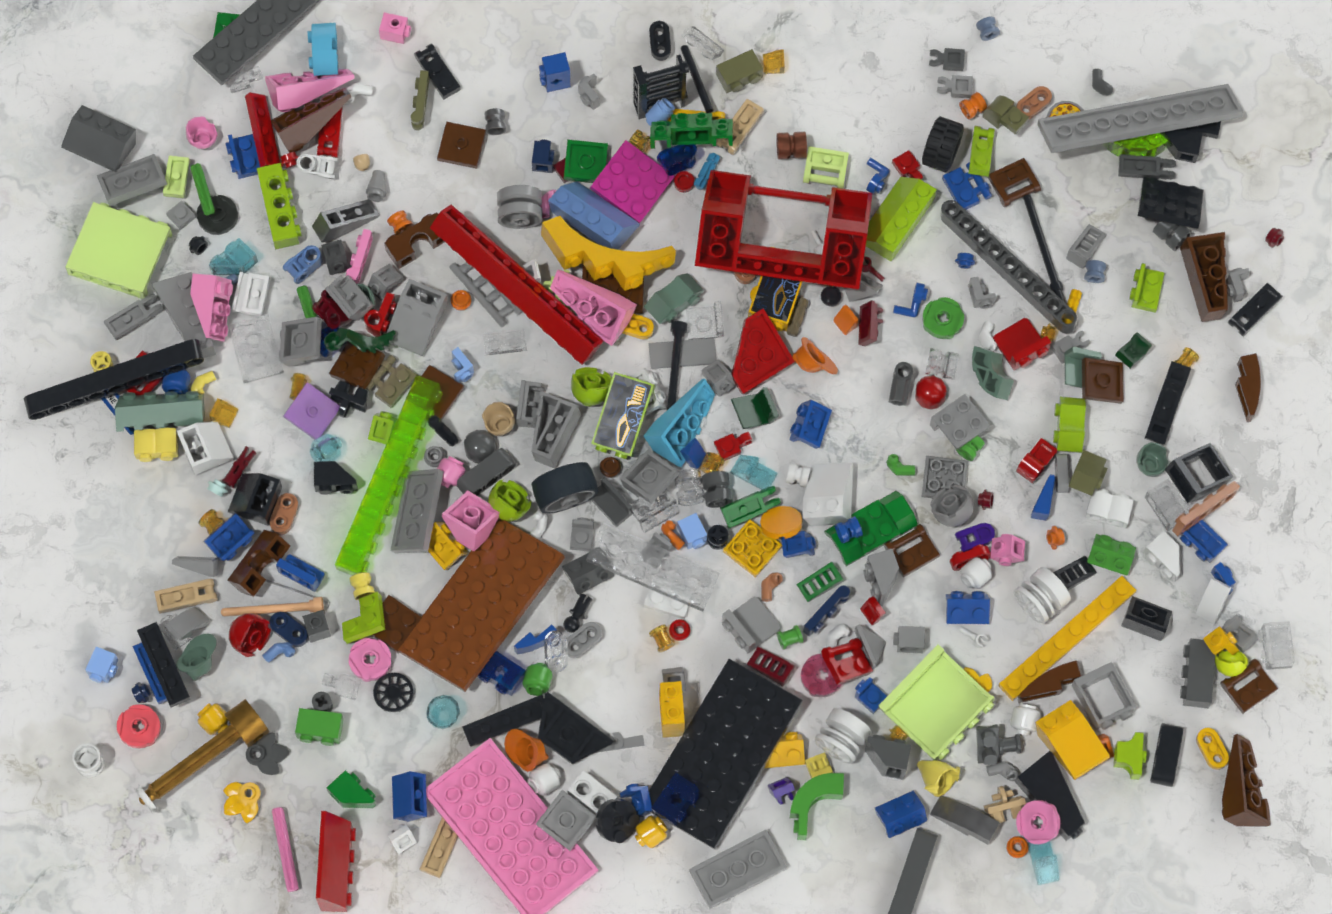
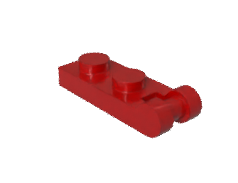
M343 107L319 131L317 155H329L338 158ZM325 144L332 145V147H325Z

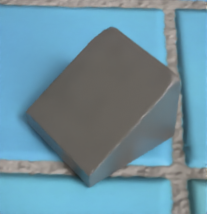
M683 667L662 669L663 682L681 681L682 692L686 691Z

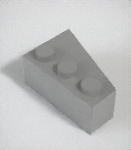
M540 391L537 422L531 452L536 462L555 468L581 417V413L577 404Z

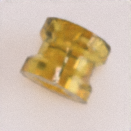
M638 129L630 138L629 143L645 153L650 146V136H644L643 132Z
M707 452L704 457L705 461L701 463L699 469L705 474L720 471L719 469L724 465L725 460L715 453Z
M211 509L201 517L198 523L201 527H205L210 535L225 520L219 518L217 512Z

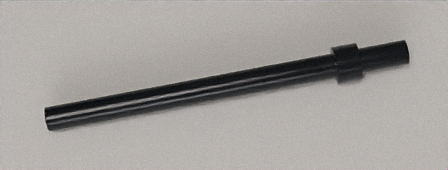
M1030 194L1025 195L1023 199L1051 282L1049 285L1050 289L1066 303L1062 292L1064 290L1062 282L1058 280Z

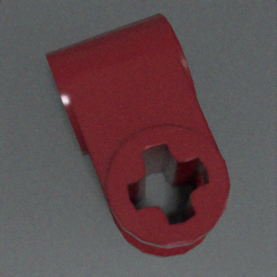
M326 290L321 292L318 302L312 305L313 311L332 329L349 325L352 321Z

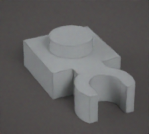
M952 75V80H948L943 76L938 77L937 83H943L945 86L938 87L937 93L944 94L947 91H951V97L971 98L973 76Z
M1084 331L1078 332L1074 339L1068 335L1051 345V349L1062 364L1065 363L1064 354L1068 349L1073 346L1078 348L1088 347L1090 340L1085 342L1079 340L1084 335Z

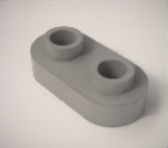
M588 622L581 626L565 640V654L571 658L582 656L600 641V626L594 622ZM593 632L595 635L590 638L587 636V633ZM577 645L578 650H571V646Z

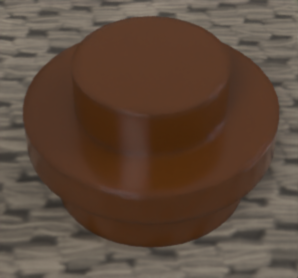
M614 457L604 458L600 463V472L605 477H615L621 470L620 462Z

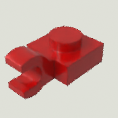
M910 150L892 159V164L901 177L909 176V178L923 179L922 174L918 171L920 164Z
M749 432L741 434L736 439L732 433L715 440L714 445L723 462L740 455V448L750 445L752 438Z

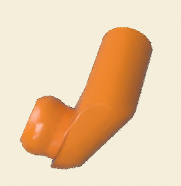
M667 520L665 524H662L661 531L670 539V543L679 550L685 542L673 532L676 525L671 520Z

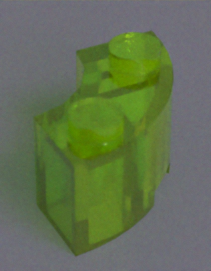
M1160 133L1109 142L1107 150L1118 157L1121 154L1155 157L1165 150L1168 140Z

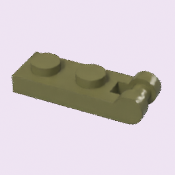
M420 70V78L416 77L415 89L418 90L417 96L413 97V108L416 109L411 114V123L414 130H421L424 126L430 80L429 71Z

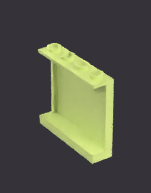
M93 202L65 268L68 275L144 299L147 297V286L168 237H172L171 229L164 222L158 221L156 223L143 215H131L127 210H116L106 203L98 204Z
M937 644L879 704V709L933 760H938V758L943 760L950 752L948 748L953 743L957 745L964 738L965 735L963 733L968 727L970 729L974 728L980 721L978 717L983 712L987 714L994 707L995 704L992 702L995 698L982 688Z

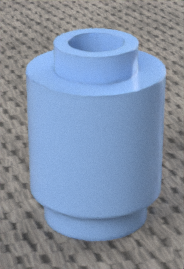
M666 98L658 100L645 114L648 125L651 126V122L660 120L667 121L671 114H673L674 105Z

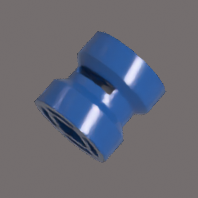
M855 516L849 518L845 523L839 522L835 524L836 533L842 544L849 542L850 538H858L863 535L861 526Z

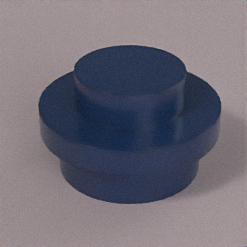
M138 682L132 688L133 696L138 703L149 701L148 696L151 694L145 684L142 685Z

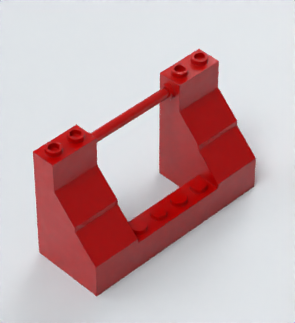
M710 170L701 211L695 266L859 290L872 193L832 187L831 195L827 194V196L754 186V184L750 183L751 175ZM759 194L825 203V206H829L822 255L741 243L748 195Z

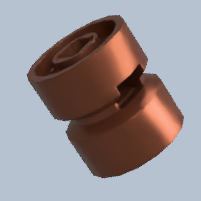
M788 132L777 133L778 159H789L791 155L795 159L807 158L806 132H794L793 135H790Z

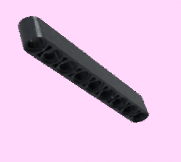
M187 340L29 394L24 397L28 418L30 420L41 419L199 365L204 362L199 340Z

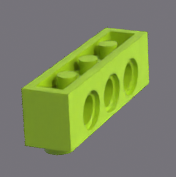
M281 163L257 168L275 250L299 245L298 237L302 235L299 224L295 225L294 218H297L295 206H290L289 200H293L291 187L286 188L285 182L289 181L287 170H282ZM274 185L280 186V188L277 190L271 189V187ZM279 203L285 204L282 208L275 207ZM282 222H288V223H289V224H288L287 226H285V227L280 226V223H282Z

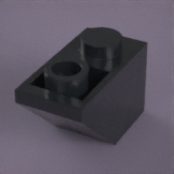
M1177 129L1159 133L1160 140L1176 160L1196 163L1202 133L1194 129Z
M314 462L315 492L327 495L339 491L342 494L358 491L356 480L337 462Z

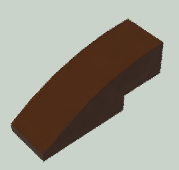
M1256 353L1241 356L1237 363L1241 377H1238L1235 386L1247 423L1251 422L1255 415L1260 396L1261 376Z
M1077 660L1055 667L1036 678L1019 694L1018 703L1060 695L1063 685L1072 684L1074 679L1081 677Z

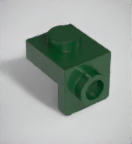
M1137 332L1128 343L1117 351L1115 356L1131 369L1145 357L1152 345Z

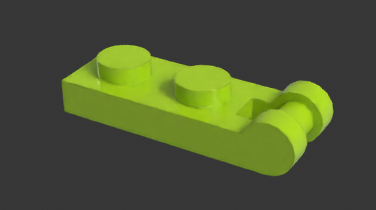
M974 126L968 174L989 177L995 128H988L987 130L980 129L981 126ZM979 137H986L987 140L979 139Z

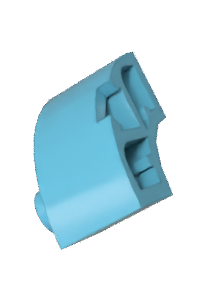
M336 23L312 24L311 31H308V43H312V57H309V69H313L314 76L336 75L339 68Z

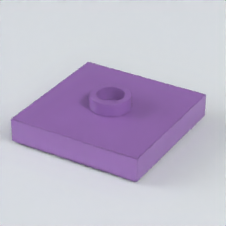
M307 382L283 417L317 441L339 411L340 405Z

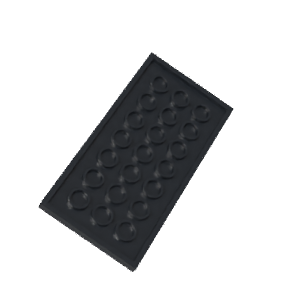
M728 659L649 790L653 809L651 813L715 850L801 707L803 700L733 660Z

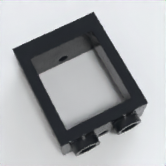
M1211 443L1174 459L1165 468V471L1187 503L1218 490L1233 478L1230 470L1226 467ZM1198 459H1201L1216 481L1203 488L1199 486L1186 466Z

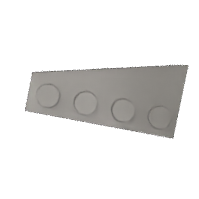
M192 272L151 283L154 293L159 298L183 340H199L204 358L216 355L212 339L205 337L190 295Z

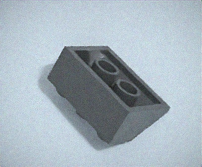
M82 105L71 119L61 148L116 172L136 145V129Z

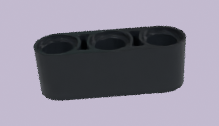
M1165 723L1161 724L1150 783L1168 787L1173 786L1183 736V727Z

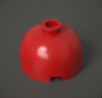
M246 613L237 617L231 623L229 629L231 646L245 657L254 656L253 652L257 648L261 651L269 639L271 629L268 628L269 621L255 613Z

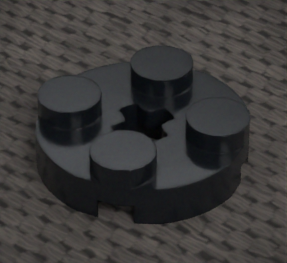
M619 798L615 800L610 799L604 802L597 812L598 825H596V829L602 838L611 842L623 843L633 834L640 819L635 807L630 802ZM614 817H620L619 823L614 826Z

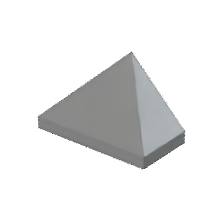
M861 274L859 290L844 289L849 302L876 295L883 285Z
M859 624L855 627L854 632L862 643V650L871 668L875 669L886 641Z

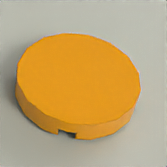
M778 506L767 510L762 515L760 525L762 532L767 537L773 539L785 537L786 539L798 534L802 529L803 521L801 513L797 509L789 506Z

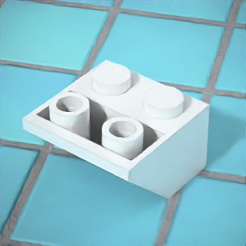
M218 422L194 423L177 430L178 437L194 475L234 460Z

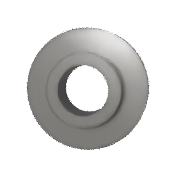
M437 446L429 447L424 453V460L431 467H438L440 461L445 458L444 451ZM438 455V459L432 460L431 456Z

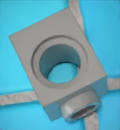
M899 626L898 633L894 632L893 645H897V652L923 653L925 627Z

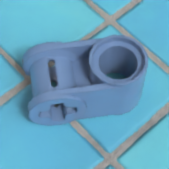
M313 245L305 247L283 265V270L290 273L296 284L303 282L322 265L323 259L320 250ZM310 255H317L316 259L308 260Z

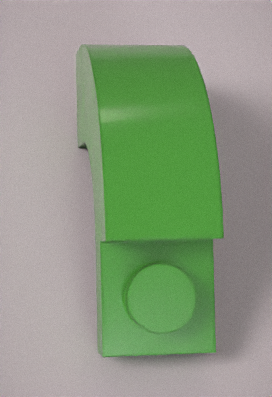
M844 773L818 775L807 781L798 790L793 799L789 817L798 819L794 820L793 833H797V840H806L808 811L813 804L823 799L842 800Z

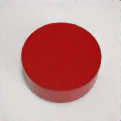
M687 171L677 173L674 178L676 190L682 193L691 191L694 187L693 175Z

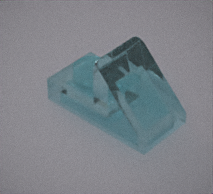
M740 455L730 471L731 474L761 490L770 487L777 476V472L759 463L760 458Z
M1050 841L1044 844L1027 842L1037 884L1042 885L1059 881L1056 854L1053 855Z

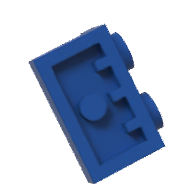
M232 134L228 135L229 142L225 144L228 155H233L234 160L230 161L232 172H237L238 179L258 175L257 168L260 167L253 134L234 139Z
M813 400L801 403L796 411V421L790 429L791 436L789 440L792 442L799 440L815 449L820 448L832 410Z
M290 554L285 560L280 558L276 564L278 573L313 592L317 590L325 576L324 572Z

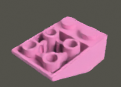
M193 273L190 295L205 337L225 342V337L228 334L227 316H229L231 310L229 299L233 292L232 280L215 275Z

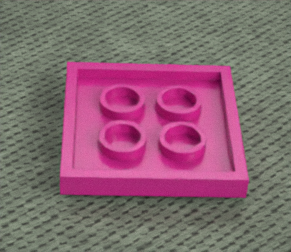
M625 140L590 186V189L640 224L675 176Z

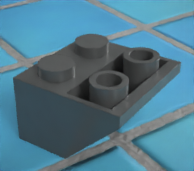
M881 735L868 736L865 752L880 774L903 780L907 770L911 745L901 739L890 741L885 740L886 738Z

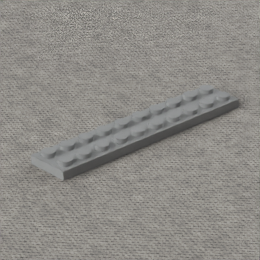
M1229 84L1042 118L1038 119L1037 125L1050 152L1055 153L1240 118L1243 115V110Z

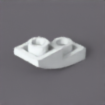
M1211 578L1195 615L1215 624L1232 587L1215 578Z

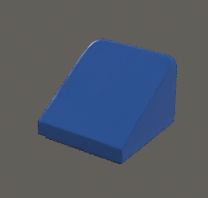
M696 438L680 451L688 465L694 469L700 467L706 455Z

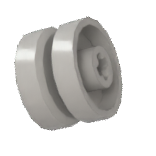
M512 185L500 189L497 192V205L500 207L498 209V223L501 226L513 229H526L539 225L542 222V208L540 207L542 204L541 190L529 185Z

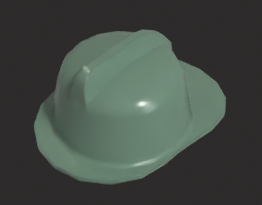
M208 633L201 634L192 639L176 662L178 670L186 672L195 681L200 676L209 672L212 667L211 655L217 645L216 638Z

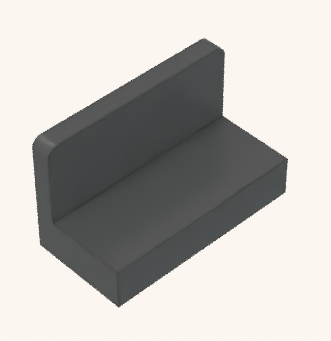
M605 477L601 479V485L598 487L599 492L591 501L615 527H618L632 515V506Z

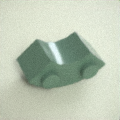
M688 273L681 274L666 287L655 292L644 305V308L659 324L667 321L671 323L689 305L694 306L700 300L699 296L704 290Z
M974 346L972 367L979 380V385L991 396L1008 400L1014 380L1009 378L1003 370V354Z

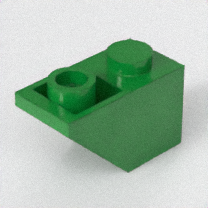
M345 770L326 787L328 793L342 808H374L376 806L374 800L376 796L369 788L364 789L360 785L361 780L353 772L349 774Z

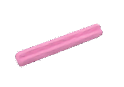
M282 807L272 809V816L286 888L288 892H294L299 889L284 810Z

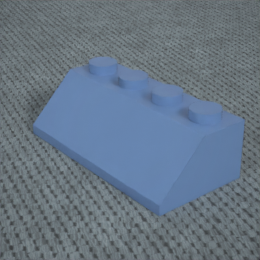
M577 181L560 186L548 200L553 214L561 216L572 227L597 244L607 248L618 250L640 226L637 221Z

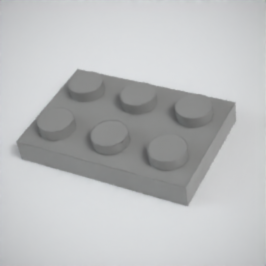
M155 154L123 165L116 172L110 170L97 175L109 206L167 185Z

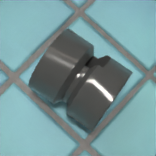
M1159 221L1152 231L1161 240L1166 239L1165 244L1173 251H1176L1192 233L1186 226Z
M714 471L706 473L701 477L703 489L707 491L704 493L707 507L719 508L733 502L731 489L727 488L730 486L728 472Z

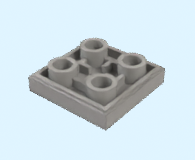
M926 455L921 497L933 499L944 488L947 491L953 489L951 487L953 485L965 487L968 461Z

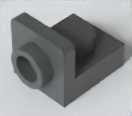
M341 240L321 245L330 275L345 272L349 269Z

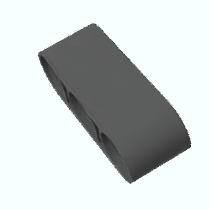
M500 448L457 480V487L463 494L466 491H470L478 496L512 471L516 463L503 448Z

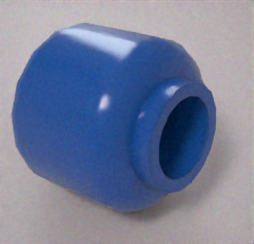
M184 369L164 376L162 382L163 391L165 393L177 392V394H186L191 380L189 372Z

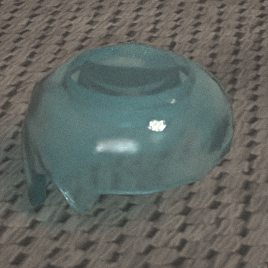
M447 695L435 697L426 709L428 722L434 728L442 730L451 727L460 715L458 702L453 697Z

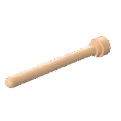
M313 597V600L301 603L223 608L221 615L238 616L246 613L266 614L309 610L310 613L321 610L324 612L322 597Z

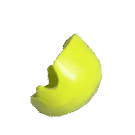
M1222 650L1218 656L1217 654L1215 655V665L1217 670L1223 675L1234 677L1240 675L1247 668L1248 658L1240 651L1232 655L1228 651Z

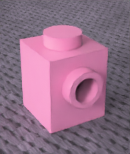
M384 12L379 28L380 39L404 44L405 37H409L411 26L408 25V17Z

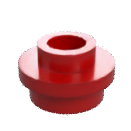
M681 619L673 621L669 627L670 636L677 641L685 640L690 635L689 624ZM677 628H682V629L684 630V632L681 633V634H678V633L676 632V629H677Z

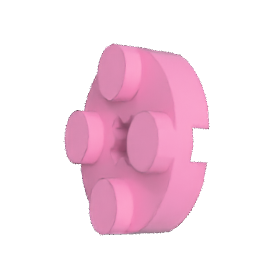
M363 638L357 641L352 646L349 654L351 671L356 677L365 682L375 681L384 676L391 668V653L388 646L381 640ZM367 655L376 657L373 664L365 663Z
M1043 800L1026 803L1017 814L1016 825L1018 832L1032 844H1044L1051 841L1058 835L1060 829V816L1055 805ZM1037 816H1039L1040 819L1043 820L1041 828H1038V825L1034 824V820L1037 819Z

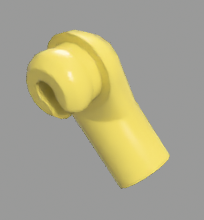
M213 371L196 377L191 386V391L204 394L203 388L205 384L216 380Z

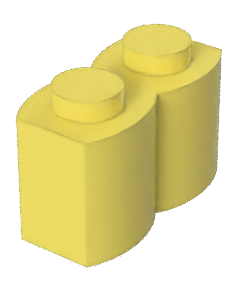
M177 429L134 430V455L136 459H139L141 462H150L155 458L171 461L173 458L178 457Z

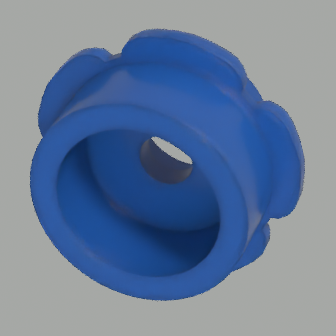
M958 253L955 263L959 264V268L969 269L975 263L973 260L974 255Z

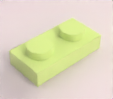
M168 157L165 176L167 185L163 188V196L184 198L190 163L188 157Z

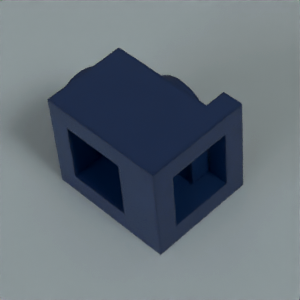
M545 139L534 141L532 171L552 173L554 150H551V141Z

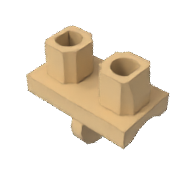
M1003 786L997 787L998 793L991 795L992 801H1000L984 805V811L989 814V817L1002 823L1005 821L1003 810L1010 809L1011 817L1016 819L1017 814L1024 807L1023 805L1026 804L1025 798L1017 796L1007 799V797L1014 796L1013 791H1005Z

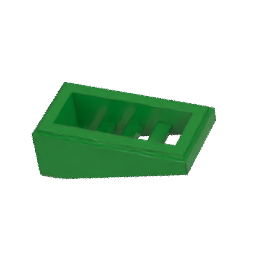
M830 562L796 585L806 601L810 602L845 580L835 564ZM831 571L836 579L832 581L827 572ZM824 575L828 582L827 585H824L820 576ZM815 579L821 587L819 590H817L812 582ZM806 584L810 585L814 592L813 594L810 595L809 591L805 587Z

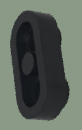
M655 21L649 28L651 55L656 60L662 61L666 60L671 54L670 31L667 23ZM660 31L663 34L657 35L656 32ZM664 50V53H658L657 51Z

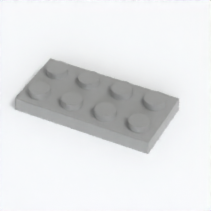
M440 469L406 471L390 551L394 553L428 551L444 473Z
M764 830L690 868L689 872L706 904L711 909L786 870L787 867L767 830Z

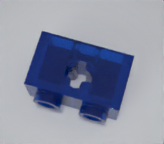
M496 651L477 677L485 683L491 682L494 684L495 689L501 694L505 695L507 693L512 696L523 681L526 670ZM503 670L504 676L502 674L496 676V671L501 672Z
M675 773L651 809L654 813L676 826L678 822L681 823L687 815L686 810L689 805L696 803L700 790L696 785ZM680 797L681 803H674L673 799H678Z

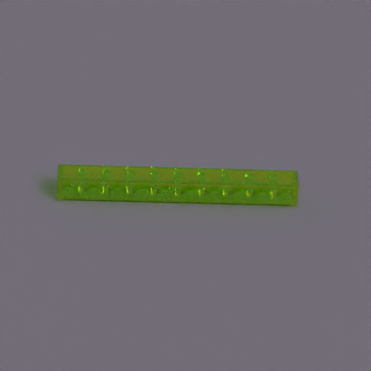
M416 375L335 562L337 570L352 576L367 572L370 564L368 562L370 554L374 555L378 546L376 540L379 535L382 536L386 527L385 519L387 516L390 517L393 512L394 505L392 503L394 498H398L401 493L402 486L400 484L403 478L406 479L410 472L409 463L411 459L414 460L417 456L419 440L422 441L425 437L427 420L434 415L435 410H433L435 403H439L443 392L439 383Z

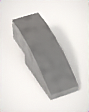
M943 796L939 797L930 813L936 819L967 836L969 834L987 845L1000 823L973 808Z

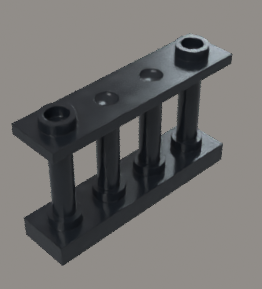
M681 54L676 56L675 66L647 73V71L643 72L641 65L633 67V104L638 119L646 118V110L662 98H666L669 101L678 99L681 108L685 107V99H688L686 73H689L687 62L682 60Z

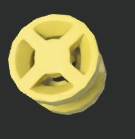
M104 351L94 353L90 359L94 372L113 366L110 355Z

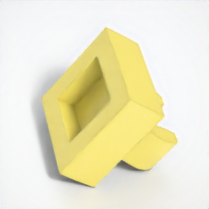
M825 752L805 760V765L811 779L818 775L833 773Z

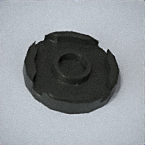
M224 195L211 196L215 212L208 216L204 214L200 203L197 208V219L200 227L205 232L212 235H221L234 228L238 219V212L235 203L230 198Z

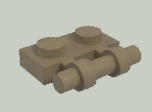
M389 355L386 360L382 361L366 388L370 391L374 386L377 387L378 390L375 393V397L390 408L397 403L418 378L417 374L402 363L396 369L392 367L396 361L392 355ZM387 372L390 376L383 383L380 379Z

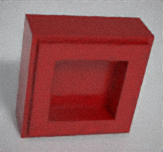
M874 596L868 598L860 608L871 625L878 623L886 613Z

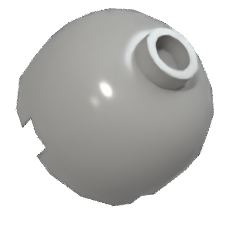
M961 485L951 486L953 489L947 491L945 488L940 490L931 501V511L938 522L947 527L960 526L970 519L973 514L974 503L967 488Z

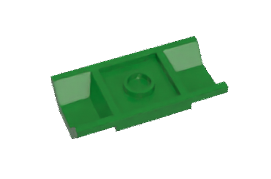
M894 491L851 514V517L855 516L861 526L863 533L861 537L850 538L849 542L842 544L836 533L835 525L826 529L824 533L833 541L841 554L845 566H848L884 546L885 543L891 542L914 529L918 523L914 512L903 495Z

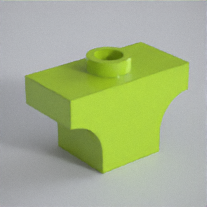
M1135 732L1130 741H1117L1114 746V767L1125 769L1129 773L1130 779L1139 780L1142 775V763H1146L1147 752L1143 750L1144 733Z

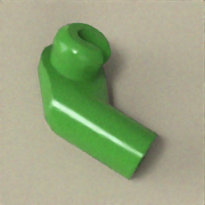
M896 454L888 456L887 466L895 475L915 476V465H903Z

